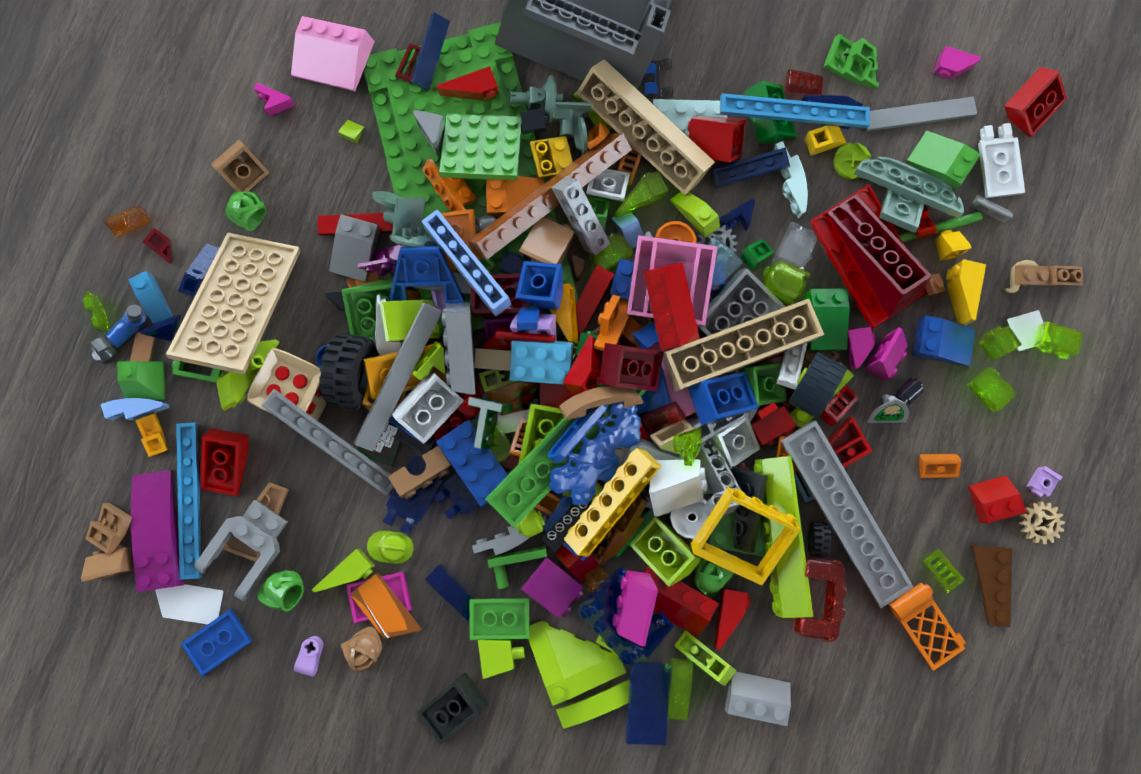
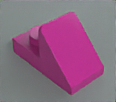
M256 83L254 90L259 99L267 102L264 110L268 116L294 107L295 103L291 97Z

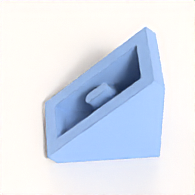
M626 210L612 217V221L630 251L637 247L638 235H644L638 219L629 210Z

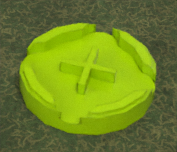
M845 143L834 154V169L845 179H859L860 177L854 173L862 161L865 159L871 160V155L867 148L860 143Z

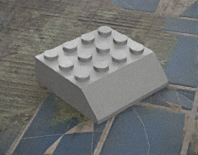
M470 301L465 303H447L446 308H443L442 324L447 326L444 327L443 334L444 346H446L447 385H451V391L475 394Z

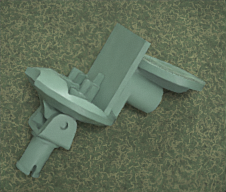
M549 75L545 85L540 89L530 87L527 92L510 91V104H526L528 110L543 107L544 114L548 115V122L559 123V136H566L567 139L574 137L575 146L581 155L587 152L588 140L584 119H587L592 103L562 102L563 94H557L558 86L553 75Z
M374 191L372 193L373 200L388 207L384 211L383 218L386 222L393 224V232L390 235V239L394 243L402 247L438 246L431 236L426 235V229L422 228L424 197L405 198L385 191Z

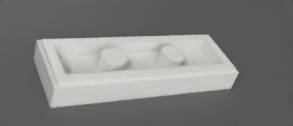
M807 343L784 352L777 384L792 389L797 388V380L800 377Z

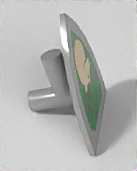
M885 394L882 396L883 405L871 413L867 423H904L909 415L908 406L895 396Z

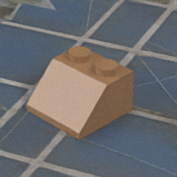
M240 140L211 163L215 170L236 192L249 191L270 173Z
M119 545L112 554H107L102 550L93 552V556L85 559L81 581L101 580L134 571L132 547L125 548L124 545Z

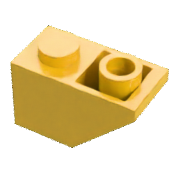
M830 125L809 131L804 139L811 156L846 143L840 126Z

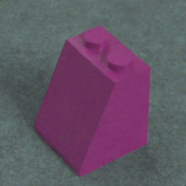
M548 557L545 558L521 588V590L557 618L561 615L565 617L571 610L569 606L573 600L578 601L584 593L582 591L583 585Z

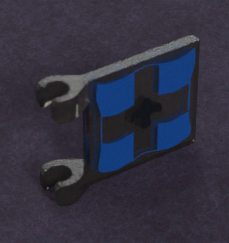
M666 58L650 62L638 88V91L644 97H673V87L660 89L659 69H672V59Z

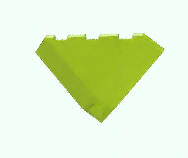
M543 620L529 626L528 640L553 706L626 673L620 655L616 652L611 651L610 653L601 649L600 645L574 637L575 634L548 626L549 623Z

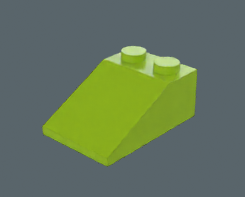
M404 300L380 302L386 342H404L422 303L424 302L435 307L434 301ZM437 323L428 341L440 338L439 325Z

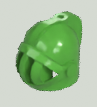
M238 191L230 196L225 211L227 217L233 223L248 231H253L261 224L267 208L257 194L249 191Z
M703 559L695 570V585L707 597H714L723 589L735 573Z
M284 570L275 572L261 585L257 594L258 600L269 608L280 609L286 612L290 611L297 605L304 593L303 581L300 575L294 571Z

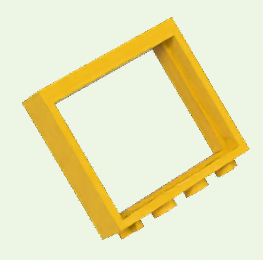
M727 487L691 542L693 554L759 585H763L801 529L797 518L793 515H786L775 506H767L756 497H748L739 489L734 490ZM732 501L785 526L758 566L706 543Z

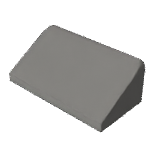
M976 195L971 205L972 208L1003 223L1013 217L1011 211L979 195Z

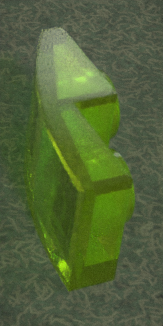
M85 291L83 306L86 311L93 313L91 316L93 328L101 332L109 331L108 319L103 304L97 295Z

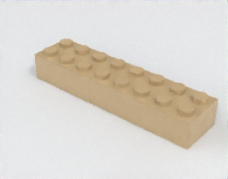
M605 59L590 69L576 94L585 103H592L591 108L616 132L623 133L628 143L684 195L690 192L715 162Z
M806 299L667 351L663 354L662 360L675 393L701 381L722 376L814 341L823 336L824 333L810 300Z

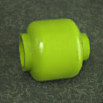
M532 509L516 528L519 534L523 533L525 537L529 538L541 533L545 522L540 511Z

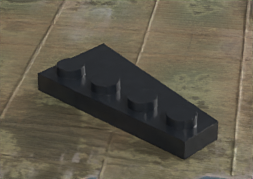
M732 466V473H734L735 480L741 491L746 496L756 497L763 502L768 475ZM740 505L735 510L736 521L733 522L734 548L754 553L761 515Z

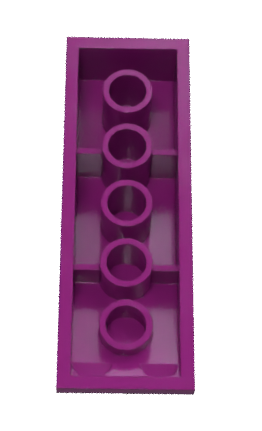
M172 470L132 475L131 536L136 592L184 585V579L180 580L179 530Z

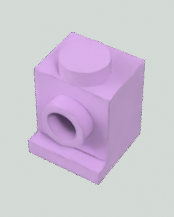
M1046 466L1037 467L1026 487L1032 490L1031 493L1036 497H1049L1058 481L1062 479V476Z

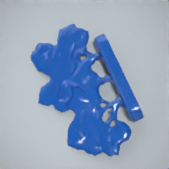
M620 402L612 403L610 416L605 418L600 417L606 412L608 405L586 409V416L578 417L548 453V457L554 463H559L567 457V463L564 466L556 467L550 471L551 482L549 487L554 492L559 494L571 490L573 504L586 505L596 493V481L601 480L607 483L614 477L617 470L616 467L619 465V457L615 454L616 448H629L640 442L641 432L639 429L641 418L636 414L637 407L635 405L624 408ZM613 414L616 415V419H612L611 416ZM608 421L615 422V425L613 427H606L603 423L607 424ZM596 423L599 425V434L595 439L589 440L585 435ZM582 440L583 446L581 447L580 453H570L574 449V447ZM571 461L575 463L574 467L571 466Z

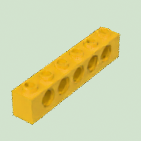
M636 448L629 454L626 462L616 470L614 477L604 485L602 492L592 500L590 507L580 515L578 522L568 530L564 540L577 555L589 557L662 467L646 450Z

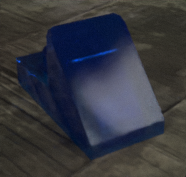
M751 199L722 216L719 220L721 227L726 225L730 228L740 221L747 231L750 226L755 200Z

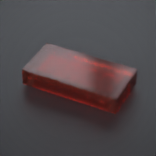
M674 401L642 414L641 419L648 429L654 432L685 420L686 415L678 403Z

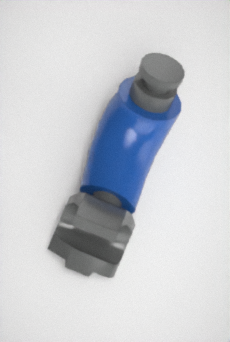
M130 305L125 314L106 334L107 339L101 337L91 342L93 346L91 348V356L96 361H99L101 364L111 361L117 353L113 346L116 348L120 347L144 326L146 314L142 311L141 307Z

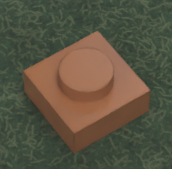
M939 273L932 275L925 286L928 296L946 291Z

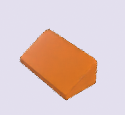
M920 454V478L959 477L962 460L957 454Z

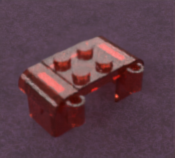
M806 559L805 577L826 579L823 618H795L794 632L803 637L834 642L839 637L840 623L845 617V607L843 606V600L847 596V587L844 582L845 567L837 560Z

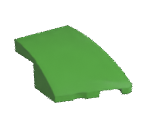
M836 35L823 67L853 83L873 89L879 86V82H876V71L878 70V63L876 61L877 48L863 38L852 43L842 35Z

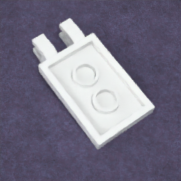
M1011 123L999 126V138L995 139L992 125L984 126L980 129L981 140L978 143L981 154L980 162L985 198L1025 193L1018 137L1013 138Z

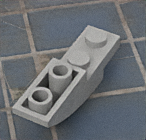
M546 516L543 517L544 522L547 520ZM510 526L508 527L510 535H506V532L494 535V540L488 541L487 538L476 540L477 545H473L472 548L474 553L493 548L495 555L519 546L529 538L525 537L523 533L519 534L516 527Z

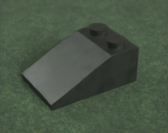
M465 672L419 710L417 714L441 745L482 712L490 703Z

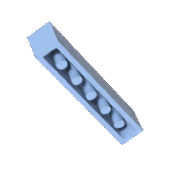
M438 210L422 220L429 235L441 247L442 251L495 317L511 305L506 293Z

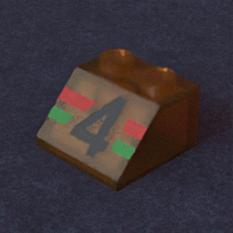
M518 382L486 391L489 400L513 405L511 413L522 411L523 406L529 405L539 382ZM500 412V416L510 414V413Z

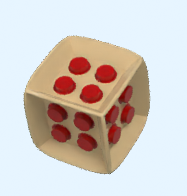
M272 348L253 380L247 401L267 411L261 404L275 389L318 421L327 404L322 397L323 393L320 391V368L290 353Z

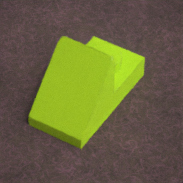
M436 341L417 362L412 372L420 381L423 377L425 378L430 374L433 366L445 375L444 348Z

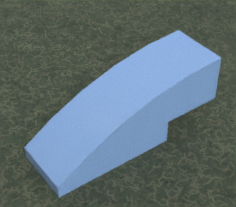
M125 398L101 404L104 417L109 420H116L125 416L126 419L135 421L143 416L170 408L169 404L141 398Z

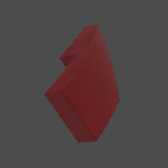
M153 228L143 240V243L171 264V240L156 228Z

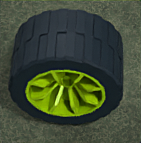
M817 352L809 367L804 368L797 380L798 386L791 396L789 403L816 419L819 418L843 379L847 367Z

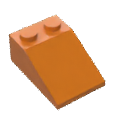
M517 176V181L486 179L487 215H494L496 218H500L544 185V179Z

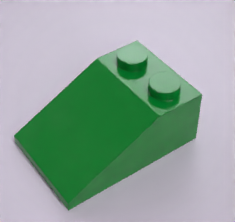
M810 289L802 297V300H810L824 335L808 342L809 351H846L849 325L847 289Z

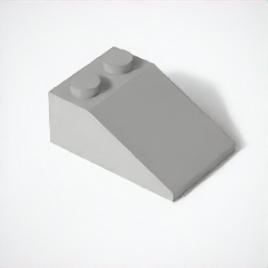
M341 214L335 232L329 272L366 282L368 273L363 269H359L357 264L372 261L381 227L374 223Z

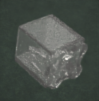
M791 222L784 232L771 263L785 267L798 275L806 263L811 260L812 255L810 254L818 238L812 230L805 229L799 224Z

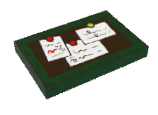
M388 421L373 451L359 446L357 450L371 460L393 466L401 442L393 438V436L397 432L399 433L401 429Z

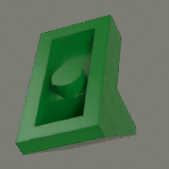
M762 238L746 247L742 251L741 258L753 270L775 252Z

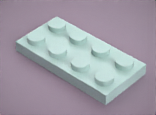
M653 99V105L687 137H689L687 130L688 122L692 117L710 116L727 118V115H720V101Z

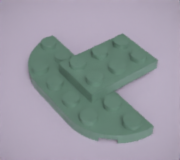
M877 157L874 160L865 159L859 164L854 173L862 179H867L879 186L888 188L879 218L900 226L905 230L916 232L919 227L924 204L959 219L964 213L962 200L960 197L956 198L950 185L938 177L887 157Z

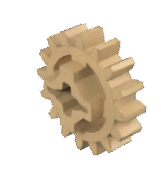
M1031 503L1030 508H1025L1026 514H1020V517L1024 519L1019 522L1020 525H1024L1021 532H1027L1028 534L1025 538L1032 539L1033 543H1053V538H1060L1058 532H1064V529L1060 527V525L1065 524V521H1060L1063 514H1057L1058 507L1051 508V503ZM1034 531H1038L1039 534H1042V536L1036 534Z

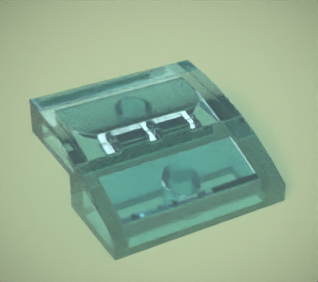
M715 236L707 244L718 246L711 286L713 290H716L744 263L718 236Z

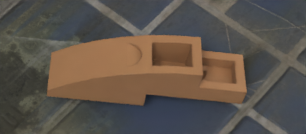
M1015 266V285L1083 286L1082 267Z

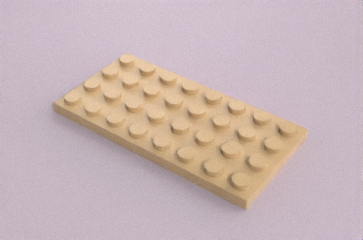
M227 233L166 353L168 359L245 375L250 360L255 353L300 254V248Z

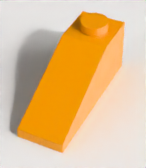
M563 284L560 309H550L552 314H555L556 321L567 340L573 342V344H578L574 287L570 284Z

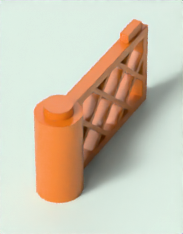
M919 583L888 604L894 616L900 621L931 670L935 671L965 650L963 645L966 642L960 633L956 634L934 602L932 596L934 592L928 584ZM930 606L934 610L933 619L924 617L925 609ZM912 618L919 619L917 630L910 629L906 622ZM923 620L932 622L930 633L921 631ZM937 623L945 626L944 636L935 634ZM921 634L930 635L928 647L920 644ZM934 636L943 638L941 649L932 648ZM947 640H954L958 647L952 651H947ZM932 650L941 652L939 660L934 664L930 659Z

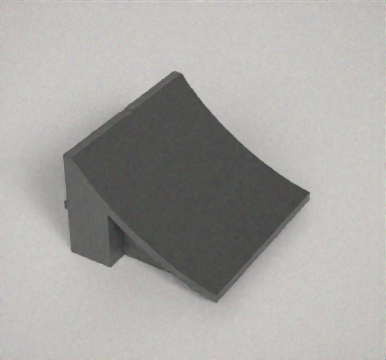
M508 0L495 45L559 72L566 73L580 81H584L594 65L605 59L638 90L664 34L671 12L668 10L671 0Z

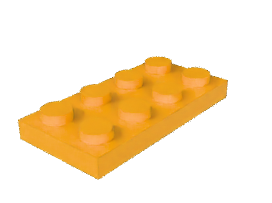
M433 344L424 347L419 360ZM398 352L363 359L369 393L372 399L377 397ZM433 366L431 368L432 371L444 382H446V369L444 375L435 366ZM413 373L403 391L414 389L420 382Z

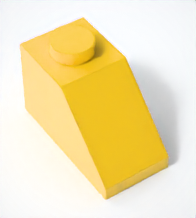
M946 230L941 232V235L935 239L939 261L958 258L971 249L970 243L960 231L952 232V230Z

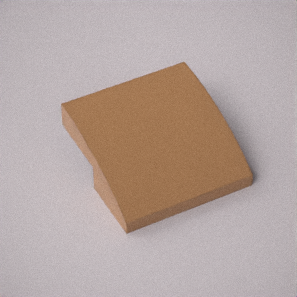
M103 503L98 521L90 522L86 540L105 553L112 554L126 534L132 517L111 503Z

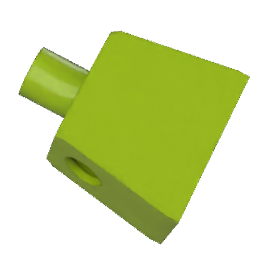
M511 639L478 640L483 679L510 671L515 667V659L525 658L524 646L512 648Z

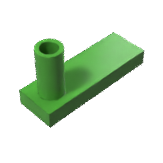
M546 546L489 556L488 565L489 568L494 567L498 589L509 587L505 565L547 557Z

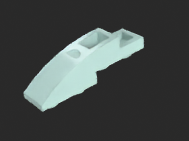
M783 141L777 143L773 151L785 148ZM787 151L790 167L781 170L783 178H787L782 186V192L789 199L793 214H796L799 219L803 217L807 208V182L799 156L790 157Z

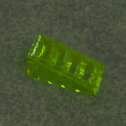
M939 549L923 560L947 593L965 581ZM937 557L941 559L934 565L930 563ZM944 563L945 567L938 572L936 568ZM949 570L951 573L943 578L941 575ZM954 576L956 580L948 584L946 581Z

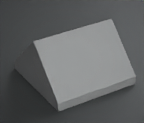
M419 110L413 111L419 129L437 156L441 155L445 131L443 116Z

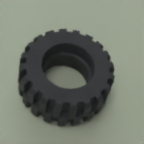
M342 333L330 340L322 357L321 375L319 377V382L321 383L320 391L323 393L322 397L329 406L355 411L365 408L362 405L368 382L363 359L377 357L379 354L376 349V343L371 338Z

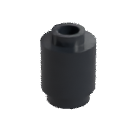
M909 378L896 391L897 393L894 396L906 405L911 404L924 392V385L917 378Z

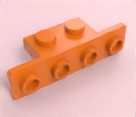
M432 159L426 161L422 169L424 175L429 179L436 193L439 194L450 212L466 210L464 206L473 203L477 199L464 178L440 177L439 169Z
M612 295L610 301L606 302L604 313H600L598 318L600 334L594 344L595 349L604 351L605 343H618L631 316L627 314L629 301L621 300L620 296Z

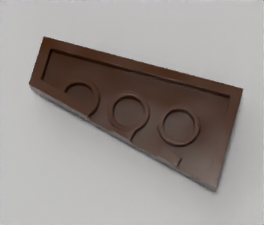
M971 545L975 558V569L978 571L979 587L983 594L982 601L987 624L989 626L1010 627L1012 548Z

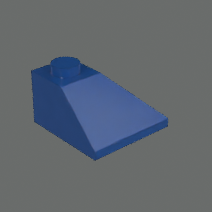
M524 261L516 299L539 308L559 310L563 295L562 265Z

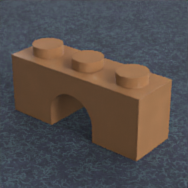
M439 446L422 455L426 463V469L422 474L417 476L411 475L404 466L388 476L401 499L404 497L408 499L414 496L416 490L420 487L424 489L433 483V479L438 476L442 478L450 473L449 470L452 467Z

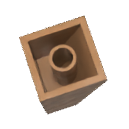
M549 216L542 217L535 223L519 250L521 261L562 264L575 237V231L569 225L556 223V220Z

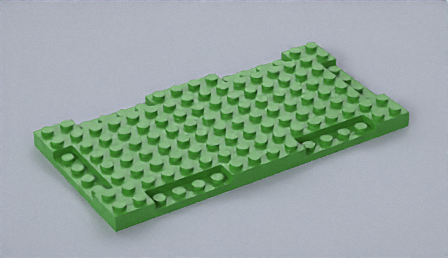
M501 22L468 30L469 34L445 39L430 90L427 91L395 77L407 49L397 51L395 48L371 54L368 57L364 74L394 194L405 198L424 197L423 220L436 210L440 213L450 211L446 208L443 200L436 193L433 185L422 170L428 159H432L438 169H440L441 155L437 156L416 123L413 111L419 110L442 115L445 124L447 113L521 117L520 112L527 111L526 104H510V91L522 92L512 52L495 45ZM414 49L412 50L408 62L403 70V75L405 74L409 66V63L413 57V54L415 52ZM416 59V62H415V64H414V66H413V68H412V71H411L409 77L411 76V74H412V72H413V70H414V67H415V65H416V63H417V59ZM490 66L499 94L492 99L476 100L440 96L437 85ZM522 129L518 176L538 178L529 144L530 141H536L534 133L523 134ZM464 178L477 198L473 203L464 206L466 210H474L476 221L477 217L487 215L486 179ZM554 209L546 214V216L556 220ZM535 224L489 258L497 265L491 274H521L523 262L520 259L519 250ZM565 256L561 264L563 284H570L574 287L575 304H577L578 296L570 266ZM419 289L421 300L433 301L431 290ZM464 295L465 302L470 301L471 307V295ZM543 308L544 313L551 312L550 309ZM442 314L437 321L440 338L431 340L432 342L444 339V327L447 326L442 324ZM471 314L472 332L485 329L482 321L484 318H474Z

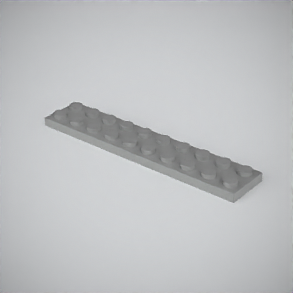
M813 420L781 440L782 445L788 455L792 456L795 467L878 607L883 608L914 588L817 421Z

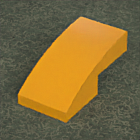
M156 412L135 420L143 437L141 441L148 457L168 450Z

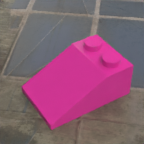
M900 327L882 337L864 370L883 381L894 377L898 370L895 367L898 362L903 361L907 354L905 350L908 345L903 330Z

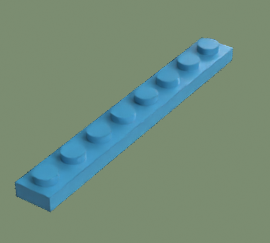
M724 93L720 96V115L868 128L870 126V107Z
M195 422L176 424L180 580L202 578V573L194 568L201 556L198 423Z

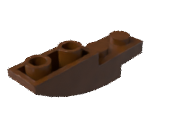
M641 493L591 553L599 564L603 565L618 553L642 524L644 518L641 513L648 500Z

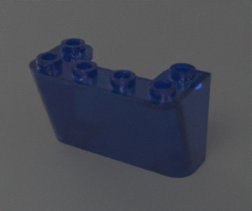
M620 567L578 606L580 616L588 621L594 632L599 634L604 639L606 645L619 656L620 661L624 664L633 665L648 659L674 625L661 611L652 615L645 646H640L617 633L615 626H613V616L617 614V598L622 593V579H620L619 575L622 577L626 575V571ZM658 619L663 621L665 625H662Z

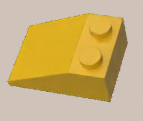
M963 259L947 271V289L958 324L966 326L976 320L986 264Z

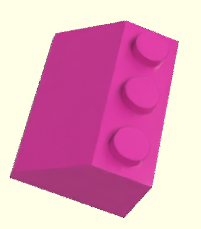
M627 570L625 577L621 580L622 593L617 598L618 611L613 616V626H615L620 636L640 646H645L658 589L650 573Z

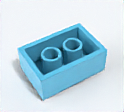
M512 340L510 380L563 384L566 375L572 367L573 342L555 341V343Z

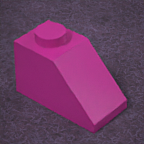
M945 46L938 56L933 74L939 75L943 79H952L973 69L981 60V57Z
M871 327L848 330L847 353L851 371L858 369L875 346L876 336Z

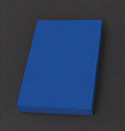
M229 609L183 641L181 646L200 675L204 676L253 642L234 611Z

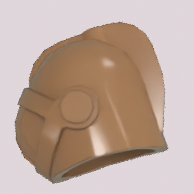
M364 628L351 639L341 644L346 661L352 671L364 672L375 665L382 650L380 635L375 628Z

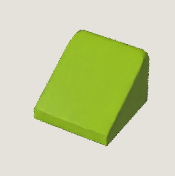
M347 120L340 128L338 134L340 137L357 144L365 127Z

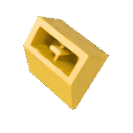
M566 136L530 141L529 143L538 179L549 181L573 163Z

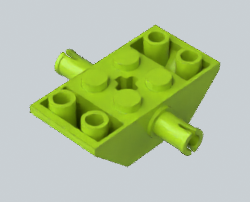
M278 340L259 342L245 375L223 371L216 384L221 408L224 411L231 407L235 408L238 403L241 404L247 396L245 392L251 387L259 368L264 364L267 354L279 344Z

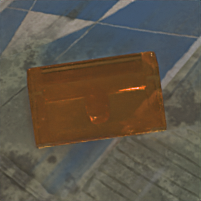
M137 205L106 218L104 223L116 237H119L149 224L150 219L146 210Z

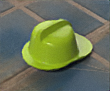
M377 531L369 538L367 550L374 560L399 564L406 562L412 556L413 543L406 534L392 531Z

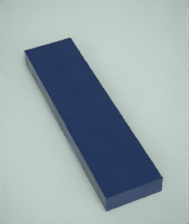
M435 12L431 13L411 79L412 84L426 91L430 90L450 23L449 20Z
M785 147L714 168L712 171L716 187L720 188L788 168L790 163Z

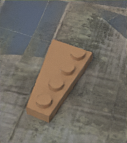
M269 482L257 500L279 515L289 489ZM233 534L229 542L222 548L255 562L261 555L260 552L255 551Z

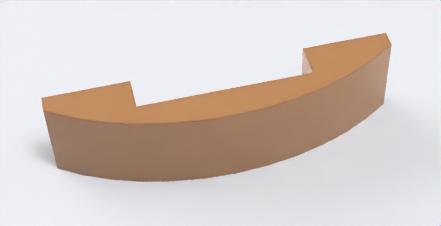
M604 386L590 389L571 397L560 405V410L566 420L586 416V409L617 402H620L625 408L643 404V400L634 389Z

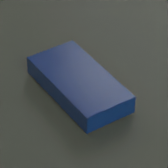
M520 307L517 330H537L540 308Z

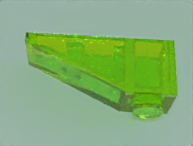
M657 171L644 174L616 211L615 218L664 198L669 190L660 173Z
M671 658L667 719L687 720L693 672V661L690 659Z

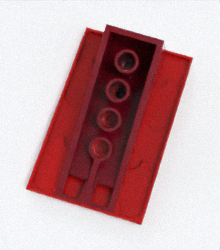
M867 185L812 219L810 225L824 247L826 255L842 277L844 285L857 303L856 306L873 330L928 294L925 286L932 275L909 252L893 224L879 218L882 205L870 185Z

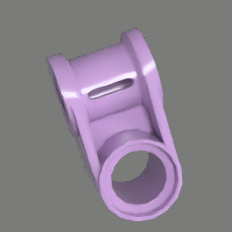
M312 636L302 643L294 665L295 672L311 677L315 676L324 646L323 640L320 637ZM312 642L313 646L316 647V649L312 650V646L309 645Z

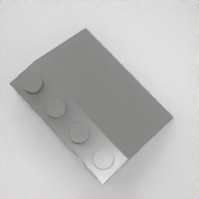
M747 268L741 269L709 303L706 324H697L698 333L704 338L786 306Z

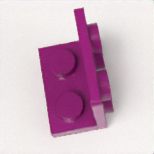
M398 245L375 250V261L360 263L357 266L359 269L365 270L366 273L376 272L378 276L388 275V272L395 273L399 250L402 246Z

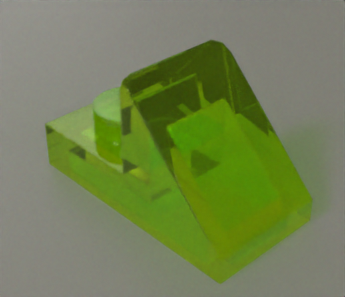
M701 428L683 432L673 437L674 453L681 454V457H684V465L686 466L693 465L702 447Z

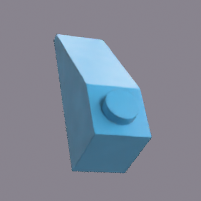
M144 271L128 279L137 299L158 333L161 334L177 326L161 289L152 274Z

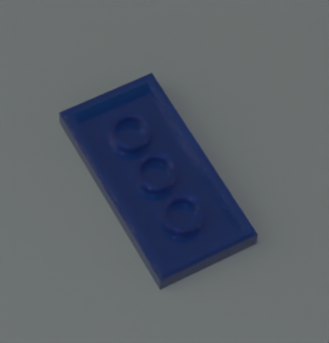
M631 661L626 728L627 744L666 745L671 674L670 663Z

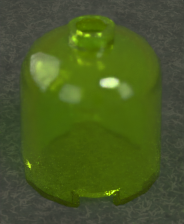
M779 260L774 262L771 267L767 266L762 274L765 277L763 285L779 300L790 306L796 303L793 301L794 299L801 296L808 283L805 278H810L811 273L787 261Z

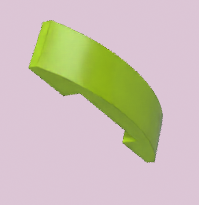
M628 679L576 703L573 702L560 707L556 711L562 727L565 729L606 714L637 698Z

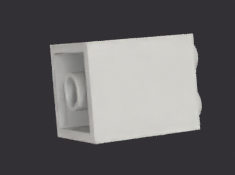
M656 460L662 467L650 480L649 494L654 516H660L703 500L704 492H707V480H705V468L701 467L700 460Z

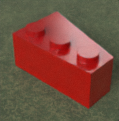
M853 417L846 418L828 438V442L844 468L873 451Z

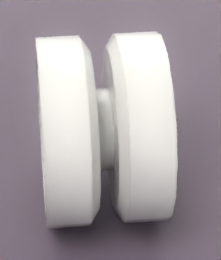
M705 499L671 511L670 520L672 528L679 536L690 540L695 538L708 518L704 512V505L707 502ZM690 514H695L696 519L694 521L688 519Z

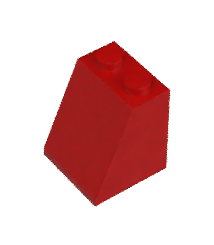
M695 116L690 119L687 127L689 138L712 160L731 162L742 157L746 119Z

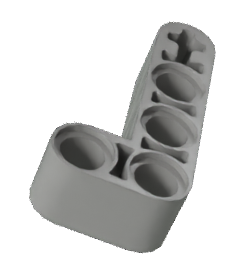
M710 438L698 444L693 453L695 460H700L701 467L705 468V479L714 494L704 505V512L707 516L710 515L727 487L741 490L719 448ZM732 501L724 515L734 512L740 504Z

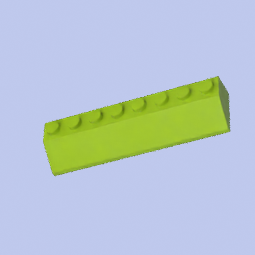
M792 456L755 460L754 471L768 475L763 504L775 506L786 515H793L797 518L801 529ZM762 515L763 523L761 528L763 534H765L764 550L767 553L785 526ZM801 529L770 573L771 582L769 587L774 600L772 602V609L776 616L782 618L814 617Z

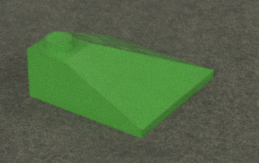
M394 278L342 289L350 335L369 337L375 342L377 295H380L381 299L385 298L386 301H389Z

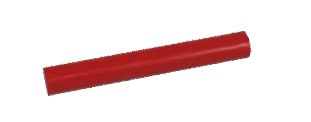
M496 331L495 334L496 339L555 343V335Z

